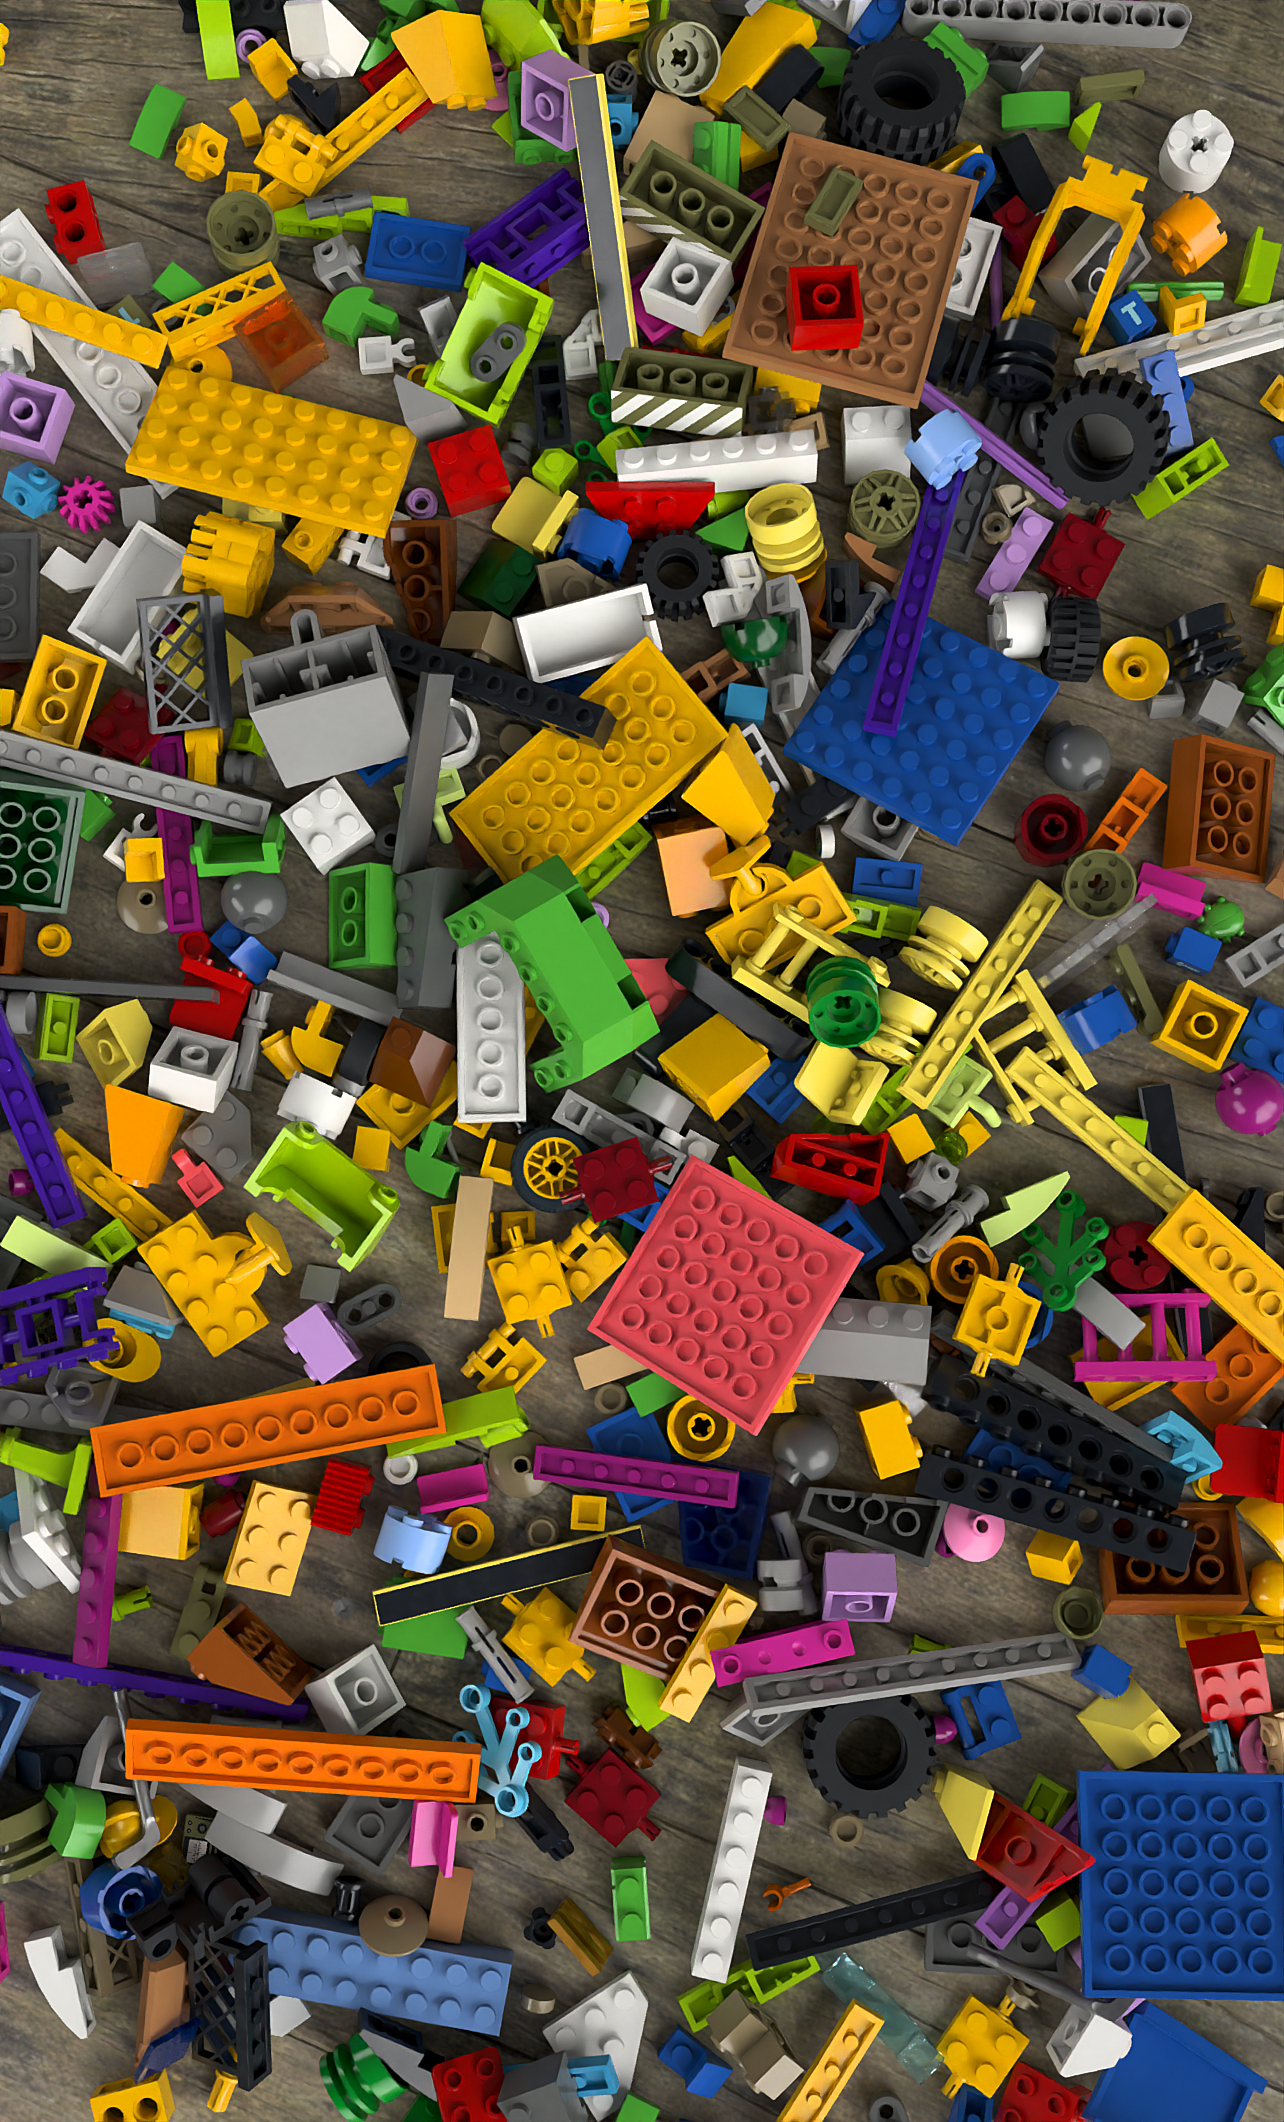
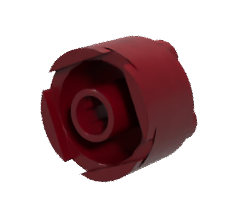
M1048 794L1041 796L1027 806L1015 823L1014 842L1016 848L1027 863L1040 867L1058 866L1066 862L1082 846L1088 830L1086 816L1079 806L1075 805L1064 795ZM1049 825L1051 831H1056L1053 837L1048 832H1045L1044 828Z
M1140 1221L1122 1222L1111 1227L1107 1237L1098 1241L1097 1248L1106 1257V1264L1101 1269V1272L1111 1284L1124 1289L1143 1290L1156 1286L1163 1281L1172 1263L1147 1241L1157 1228L1156 1226ZM1129 1251L1138 1253L1139 1259L1134 1260L1128 1257Z

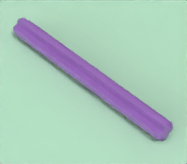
M925 379L920 398L924 405L936 414L946 409L953 413V408H956L981 438L982 445L980 448L1056 508L1062 509L1070 499L1063 495L1065 490L1060 485L1054 488L1049 482L1051 478L1049 475L1043 473L1035 464Z

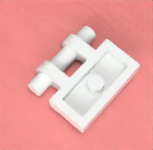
M394 511L391 521L412 519L411 516ZM348 530L346 537H342L338 546L340 553L337 561L349 566L352 556L358 555L360 556L357 563L359 570L389 580L392 572L390 566H387L383 555V538L368 535L366 543L363 544L358 542L361 536L360 532Z

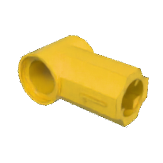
M218 726L185 730V750L188 755L187 779L218 787L219 755H222L223 730Z

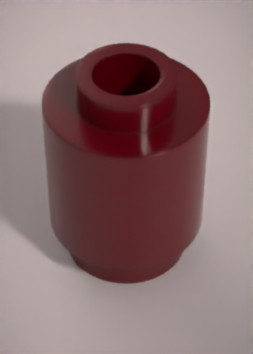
M230 1489L204 1507V1512L199 1515V1520L205 1531L212 1538L217 1535L223 1536L240 1524L248 1498L243 1491L237 1493L234 1489Z

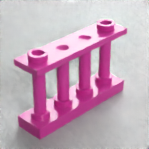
M1187 1288L1180 1290V1293L1112 1294L1127 1308H1150L1153 1357H1150V1361H1136V1357L1132 1356L1131 1342L1124 1351L1118 1347L1119 1357L1115 1358V1362H1102L1101 1357H1098L1096 1326L1082 1316L1084 1357L1081 1358V1362H1075L1073 1366V1382L1212 1381L1217 1375L1216 1361H1206V1357L1202 1356L1199 1308H1206L1211 1301V1297L1206 1293H1201V1289ZM1164 1308H1185L1188 1356L1185 1357V1361H1171V1357L1167 1356Z
M847 1619L837 1621L814 1620L739 1638L733 1646L710 1651L718 1687L742 1682L747 1677L780 1673L855 1654Z

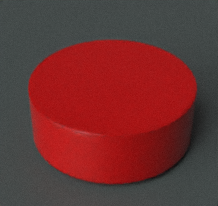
M198 931L182 933L177 946L183 958L186 956L195 960L197 954L209 958L213 950V943L209 940L210 936L207 933Z

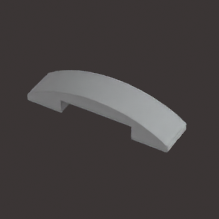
M791 574L766 582L767 615H786L788 624V641L785 649L779 655L780 678L771 680L772 713L775 714L801 707L807 691L811 670V634L808 615L799 586L794 575Z
M1284 923L1224 960L1241 989L1284 963Z
M569 1089L551 1118L579 1135H584L586 1139L602 1148L637 1136L642 1152L649 1161L669 1154L670 1160L659 1163L658 1166L671 1162L673 1168L654 1174V1177L669 1185L686 1157L680 1151L655 1139Z
M1035 1245L1032 1246L1028 1252L1034 1253L1041 1261V1268L1054 1278L1055 1265ZM1029 1261L1026 1267L1031 1266L1034 1261ZM1074 1263L1070 1266L1069 1275L1079 1268ZM1091 1276L1076 1288L1077 1299L1072 1308L1096 1326V1330L1122 1351L1129 1346L1146 1326L1129 1308Z
M177 1783L217 1811L267 1835L273 1833L288 1802L267 1789Z
M217 1811L204 1837L205 1840L222 1852L264 1875L293 1887L329 1896L335 1884V1878L340 1875L345 1865V1862L315 1848L311 1852L274 1834H264L237 1822Z

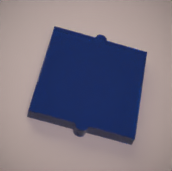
M198 2017L178 2028H173L169 2033L149 2044L132 2078L135 2084L140 2083L155 2073L161 2072L164 2068L184 2057L201 2023Z

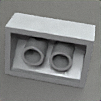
M1093 212L1038 274L1050 299L1076 321L1078 317L1087 320L1107 267L1123 234L1119 222ZM1138 234L1120 273L1111 299L1117 294L1122 293L1152 259L1140 234Z

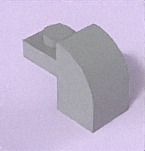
M444 295L417 308L438 359L441 358L458 320L448 295Z
M628 1067L611 1096L677 1133L682 1129L695 1105L666 1085Z

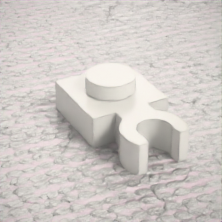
M391 336L358 338L362 375L393 373L394 363H400L404 367L416 366L415 356L403 355L404 351L415 349L413 339L405 338L392 345Z
M142 813L133 820L132 832L130 833L122 828L103 854L104 858L124 872L123 843L127 839L151 838L158 831L157 824L150 831L141 829L140 822L145 816Z

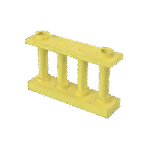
M777 901L773 905L774 918L779 923L753 958H748V960L738 954L731 964L732 978L808 1024L807 992L801 993L793 988L792 982L819 946L835 957L846 956L861 960L872 969L876 975V982L886 988L891 983L887 966L880 959L874 956L870 958L864 956L804 919L803 913L790 904H787L785 907ZM790 929L807 938V940L783 973L775 977L765 971L764 965Z
M1027 969L1010 980L1012 983L1010 991L999 997L984 1022L1016 1002L1025 1004L1030 1012L1027 1015L1028 1019L989 1043L985 1042L979 1030L971 1040L973 1047L986 1068L992 1073V1078L1009 1105L1006 1106V1110L1016 1124L1020 1122L1022 1127L1034 1122L1029 1112L1039 1107L1040 1104L1031 1096L1024 1100L1020 1099L1012 1086L1014 1081L1004 1073L994 1055L1031 1032L1041 1031L1047 1040L1045 1048L1035 1054L1045 1062L1051 1059L1055 1061L1059 1059L1065 1069L1062 1077L1079 1092L1086 1091L1097 1084Z

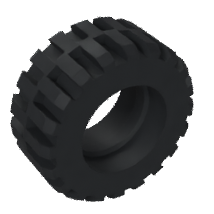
M893 36L885 37L880 43L875 40L865 45L864 49L858 50L845 68L835 116L840 133L845 142L850 141L849 146L851 148L925 166L928 164V160L933 162L941 157L942 153L948 150L952 144L966 99L961 73L956 71L957 67L951 58L946 59L942 50L937 47L934 49L929 47L926 41L919 39V42L910 40L911 37L901 36L897 40H894ZM881 98H903L915 104L919 109H898L887 104Z
M1107 368L1105 374H1100L1099 369L1090 370L1084 378L1078 375L1069 381L1067 387L1063 386L1045 412L1037 433V437L1040 439L1036 445L1037 455L1039 457L1043 456L1040 466L1043 473L1050 472L1052 475L1049 480L1052 486L1057 488L1060 485L1065 490L1063 495L1070 500L1074 495L1081 498L1080 504L1090 506L1092 501H1098L1099 507L1110 506L1113 499L1116 500V503L1121 504L1128 501L1131 494L1137 496L1144 491L1147 483H1151L1157 475L1168 450L1167 446L1171 438V430L1168 426L1171 420L1169 411H1162L1165 402L1161 395H1152L1151 390L1153 386L1147 380H1144L1142 384L1134 380L1137 374L1127 371L1125 376L1118 375V368ZM1090 414H1106L1115 417L1128 428L1134 443L1133 451L1127 457L1117 461H1102L1091 457L1083 451L1076 440L1074 432L1078 419Z
M910 1694L812 1708L809 1717L804 1719L802 1726L804 1734L801 1737L803 1759L814 1787L820 1791L822 1798L829 1804L832 1802L836 1804L837 1809L845 1814L853 1811L856 1813L857 1818L868 1819L870 1813H876L878 1819L888 1817L887 1811L894 1808L900 1813L907 1809L905 1802L910 1798L915 1802L922 1795L921 1786L923 1784L929 1785L933 1776L930 1768L936 1765L937 1754L934 1751L936 1739L930 1726L931 1723L918 1701ZM875 1715L886 1718L897 1729L900 1738V1749L894 1762L884 1771L870 1776L856 1775L847 1771L841 1765L836 1753V1741L842 1729L852 1720L862 1716Z

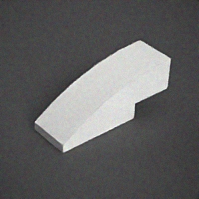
M60 1925L33 1932L24 1942V1947L30 1967L41 1991L66 2026L80 2039L88 2038L96 2026V2020L90 1994L86 1993L80 1956L71 1959L67 1958Z

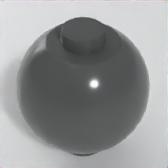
M1068 720L1053 726L1047 733L1050 742L1044 754V765L1050 779L1059 787L1073 792L1085 790L1091 792L1099 788L1104 783V778L1110 769L1112 759L1111 749L1105 737L1092 727L1085 725L1072 726Z
M246 871L230 875L221 891L223 913L231 924L247 933L259 934L276 926L287 911V888L276 873Z
M817 1412L815 1416L810 1413H799L784 1420L777 1428L772 1441L773 1457L778 1464L773 1473L794 1488H796L800 1481L813 1482L828 1475L837 1464L840 1455L839 1437L832 1428L834 1422L820 1412Z

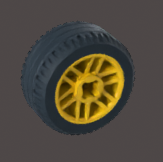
M561 1124L540 1126L526 1134L513 1152L510 1165L513 1185L519 1196L535 1209L547 1213L571 1211L584 1203L583 1199L563 1205L561 1200L574 1194L560 1198L559 1191L578 1186V1174L572 1158L593 1152L595 1149L584 1135L581 1136ZM554 1162L562 1167L558 1175H552L549 1172V1168Z

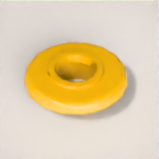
M461 1507L451 1512L444 1520V1523L453 1526L446 1549L452 1557L462 1561H475L483 1557L492 1547L495 1538L494 1526L489 1516L482 1510L474 1507ZM464 1524L472 1525L478 1532L477 1539L472 1544L462 1543L458 1538V1529Z

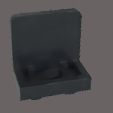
M889 1181L881 1183L879 1195L864 1206L854 1203L860 1215L886 1245L883 1251L860 1267L864 1272H870L905 1248L913 1246L924 1236L921 1232L926 1229L923 1222L915 1212L912 1214L908 1212L903 1202L907 1201V1198L896 1183L894 1185H891ZM845 1221L835 1230L841 1237L853 1227L848 1221Z

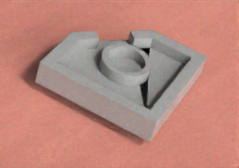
M227 1089L214 1113L203 1111L180 1138L228 1182H232L254 1158L251 1128L252 1110Z
M78 1362L79 1366L64 1370H58L57 1366L52 1367L45 1385L46 1393L68 1426L90 1430L92 1427L106 1425L122 1380L97 1371L89 1363Z

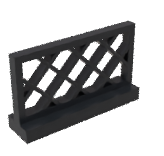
M213 588L199 589L200 592L136 599L148 724L151 734L218 726L220 729L233 727L223 595ZM197 602L198 614L190 624L177 615L185 603ZM175 604L172 609H170L169 607L166 606V605ZM161 606L169 613L158 627L155 628L148 622L146 607ZM174 617L187 627L175 643L162 634ZM198 625H199L200 633L195 630V628H196ZM148 627H149L151 630H153V633H152L150 636H149ZM193 632L200 638L201 648L193 657H190L180 647ZM160 636L172 647L160 661H157L151 656L150 647ZM177 651L190 660L178 676L165 667ZM201 658L203 666L198 663ZM152 661L157 664L153 670ZM196 665L203 671L204 680L196 690H193L183 680ZM162 669L175 679L163 695L154 689L153 681ZM180 684L193 693L181 709L168 700ZM204 690H205V698H203V697L201 696V694L204 692ZM155 694L160 697L157 702H155ZM199 698L206 704L207 718L193 720L186 713ZM166 702L177 711V714L169 723L158 724L157 712ZM183 716L187 719L186 721L180 720L183 718Z
M222 1937L210 1945L205 1938L203 1940L204 1945L213 1957L208 1960L204 1956L200 1960H196L188 1951L192 2059L238 2077V2088L250 2092L272 2073L268 1943L255 1940L248 1946ZM224 1952L236 1955L233 1957L234 1967L232 1966ZM216 1961L227 1977L224 1981L221 1980L211 1965L212 1962ZM201 1972L204 1973L214 1988L211 1992L208 1991L202 1982ZM228 1982H230L234 1988L235 1999L225 1986V1984H227ZM215 1993L218 1994L228 2009L225 2013L222 2012L212 1997ZM202 2004L205 2005V2007L215 2020L212 2024H210L209 2020L203 2013ZM229 2014L236 2021V2031L226 2018ZM216 2025L219 2026L229 2041L227 2045H224L214 2030ZM204 2035L216 2054L204 2049ZM230 2046L237 2053V2062L228 2051Z

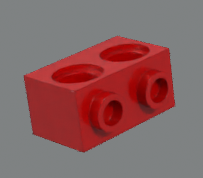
M82 180L46 190L49 203L45 204V209L51 225H56L57 233L53 234V240L58 253H64L70 265L107 256L108 253L93 197L85 181ZM75 206L73 210L65 212L68 207ZM83 235L80 241L72 242L77 236Z

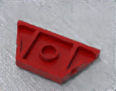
M586 482V495L601 517L608 520L619 519L625 522L629 527L627 533L631 539H655V535L661 532L664 537L668 536L669 530L676 529L677 535H682L683 530L689 531L715 496V482Z
M995 1791L976 1861L971 1859L976 1866L1030 1903L1089 1868L1096 1861L1091 1854Z

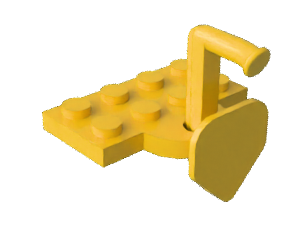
M725 832L736 850L714 863L709 870V875L712 881L736 876L730 889V905L733 913L707 927L706 934L722 959L730 966L738 954L747 960L748 958H753L779 923L774 918L773 905L776 901L785 907L787 904L796 907L803 913L804 919L830 935L857 921L855 913L822 861L792 878L785 869L777 865L759 862V858L771 847L770 839L767 835L755 838L748 842L746 846H743ZM761 878H762V879L764 880V882H765V884H764L763 887H762ZM790 929L764 965L765 971H769L795 956L807 938Z
M194 1209L136 1248L214 1358L271 1322L272 1318L254 1294L264 1280L267 1265L271 1263L274 1269L282 1276L288 1274L292 1269V1263L280 1232L256 1212L250 1214L246 1219V1226L252 1237L240 1232H226L214 1237ZM240 1250H243V1252L238 1257V1252Z

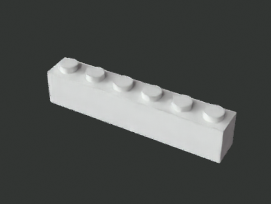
M813 429L615 450L618 482H715V493L765 488L782 483L816 482L818 453Z
M736 1756L692 1953V1976L726 1983L772 1777L770 1763Z

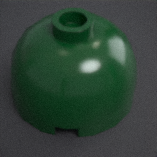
M786 615L720 626L722 640L728 654L738 662H750L751 669L770 666L769 659L780 655L788 641Z

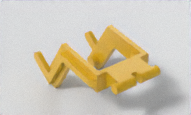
M1086 155L1081 167L1087 170L1083 181L1069 176L1067 182L1059 184L1033 239L1014 295L1006 306L1000 322L1009 320L1011 317L1019 319L1021 314L1031 316L1036 300L1028 296L1048 242L1064 209L1078 206L1119 222L1123 231L1122 237L1107 267L1087 320L1078 317L1072 331L1073 334L1080 336L1078 344L1082 345L1079 354L1086 356L1096 337L1120 273L1144 223L1143 204L1131 199L1136 189L1144 191L1148 178L1121 168L1118 176L1111 173L1113 164Z

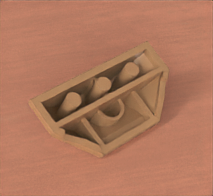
M305 582L303 586H293L260 618V626L266 635H292L291 617L303 609H310L316 613L324 634H340L372 624L396 632L393 618L360 586H356L351 582H338L336 586H323L318 582Z
M179 1938L172 1952L160 1961L151 1962L144 1954L133 2067H142L180 2033L185 2022H190L191 2020L190 1999H188V1949Z

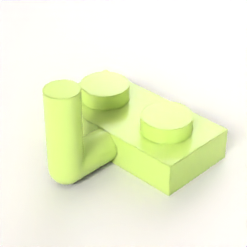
M456 768L440 770L432 821L441 842L444 844L450 843L453 840V835L442 806L467 797ZM404 783L393 787L400 810Z
M964 1055L952 1069L926 1108V1111L951 1128H954L968 1108L971 1107L983 1115L989 1126L993 1128L998 1127L1001 1124L1000 1116L991 1104L978 1096L993 1077L992 1073Z

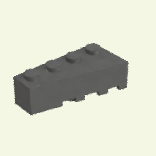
M434 867L396 876V961L398 964L396 992L398 996V1009L433 1011L451 1008L456 964L452 962V954L459 945L450 935L444 919L464 908L465 899H460L462 882L468 883V870Z
M804 1487L793 1520L869 1548L883 1551L886 1554H895V1557L910 1563L929 1567L949 1502L917 1497Z
M565 2050L506 2072L496 2104L509 2122H587L588 2113L585 2105L580 2103L577 2095L578 2086L574 2075H570L568 2070V2058Z

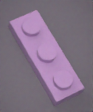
M1025 507L1011 530L1010 538L1003 543L974 592L989 601L994 593L1012 592L1054 523L1030 508Z

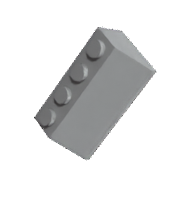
M839 1297L795 1372L926 1385L932 1306Z

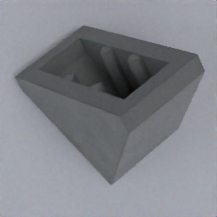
M998 41L985 55L989 63L987 75L1010 94L1019 93L1037 72L1044 51L1042 44Z

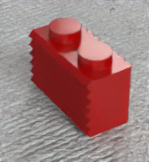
M334 1455L330 1457L310 1525L348 1536L354 1532L355 1528L361 1529L366 1509L361 1508L364 1495L370 1496L375 1482V1476L370 1475L372 1466Z

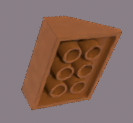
M1204 734L1174 740L1162 870L1187 876L1256 884L1265 883L1276 754Z
M1121 1502L1122 1505L1135 1507V1504L1132 1502ZM1179 1502L1178 1509L1169 1513L1189 1519V1524L1193 1525L1197 1532L1186 1573L1099 1547V1583L1104 1615H1240L1250 1602L1235 1503ZM1120 1518L1115 1521L1113 1530L1119 1533L1126 1532L1131 1526V1521L1126 1518ZM1160 1528L1152 1529L1147 1535V1540L1157 1543L1164 1538L1165 1531Z
M609 1534L594 1564L568 1641L669 1682L723 1587L728 1583Z
M243 1602L215 1625L186 1657L191 1663L189 1667L192 1672L202 1680L207 1678L213 1684L288 1706L294 1702L316 1673L309 1664Z

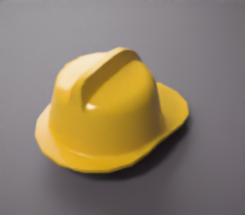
M908 1258L897 1265H885L878 1270L876 1283L880 1301L928 1306L927 1297L931 1289L930 1280L927 1274L915 1264L913 1258Z
M112 1318L97 1320L98 1330L114 1328L113 1342L119 1341L120 1349L109 1351V1358L89 1362L94 1369L132 1383L145 1381L156 1373L160 1367L162 1357L160 1347L154 1338L143 1331ZM82 1339V1347L98 1343L97 1340L83 1341Z
M155 1795V1798L151 1799L155 1819L160 1831V1840L155 1846L163 1843L172 1834L177 1824V1810L174 1803L167 1797ZM120 1800L107 1807L105 1826L99 1841L101 1852L107 1858L112 1859L114 1853L129 1846L140 1837L142 1828L137 1801Z

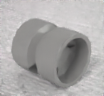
M0 989V1002L12 1032L15 1034L31 1035L37 1019V999L35 993L13 990L8 995L6 990Z
M801 1558L757 1560L758 1580L763 1583V1587L758 1590L759 1610L791 1611L803 1609V1589L797 1585V1582L802 1579Z

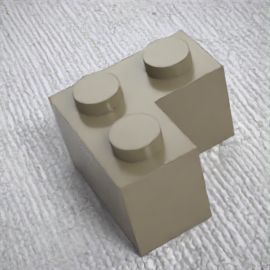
M451 611L440 648L518 676H527L512 622L493 611Z
M737 1989L706 2018L713 2031L710 2035L713 2043L723 2053L728 2050L734 2060L742 2068H745L747 2074L744 2078L751 2089L757 2094L762 2091L775 2100L804 2071L776 2021Z

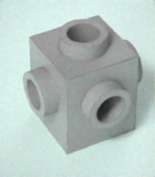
M342 234L313 247L316 260L312 264L314 272L319 281L325 284L334 297L348 288L358 287L363 284L359 264H362L360 253L354 244L351 246L348 244Z
M932 1152L922 1159H916L911 1164L907 1172V1176L910 1178L903 1193L908 1199L931 1212L945 1204L957 1189L955 1180L960 1169L950 1164L947 1158Z

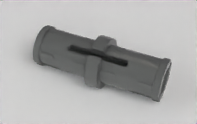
M369 185L341 192L339 189H334L331 194L304 198L309 221L338 214V217H343L346 212L373 208Z

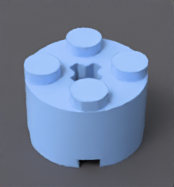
M953 408V413L946 409L929 419L918 430L921 437L915 443L910 439L904 449V454L930 485H933L936 490H939L949 483L952 475L961 468L962 471H966L976 463L978 457L975 453L981 447L982 440L960 412Z
M389 1505L373 1554L390 1564L393 1559L402 1564L401 1568L425 1574L438 1573L453 1526L436 1521L437 1517L429 1513L420 1514V1511H418L417 1516L408 1515V1510Z

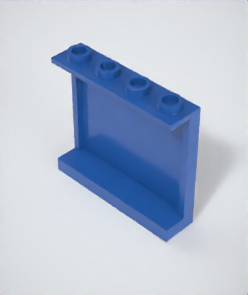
M1142 2001L1130 2011L1125 2022L1133 2035L1129 2052L1124 2058H1119L1114 2067L1103 2069L1081 2117L1088 2122H1240L1252 2093L1263 2094L1268 2080L1151 2002Z

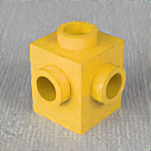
M202 122L185 128L183 135L176 145V152L178 154L175 166L185 171L187 177L199 182L218 176L225 165L223 157L228 139Z

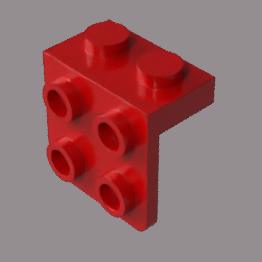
M197 954L194 960L185 956L180 967L181 970L187 973L182 986L214 988L220 992V1003L175 1001L168 1018L169 1022L183 1029L232 1041L251 996V990L255 985L245 980L246 973L228 967L226 972L214 968L216 962Z
M1223 1423L1217 1424L1214 1428L1213 1448L1223 1464L1221 1469L1210 1473L1209 1487L1211 1491L1220 1494L1264 1498L1275 1503L1284 1504V1430Z
M487 2047L432 2067L431 2075L442 2122H508L496 2104L505 2077L500 2054L496 2047Z
M1018 2062L1014 2066L994 2122H1086L1081 2115L1092 2091L1081 2084L1067 2088L1026 2062Z

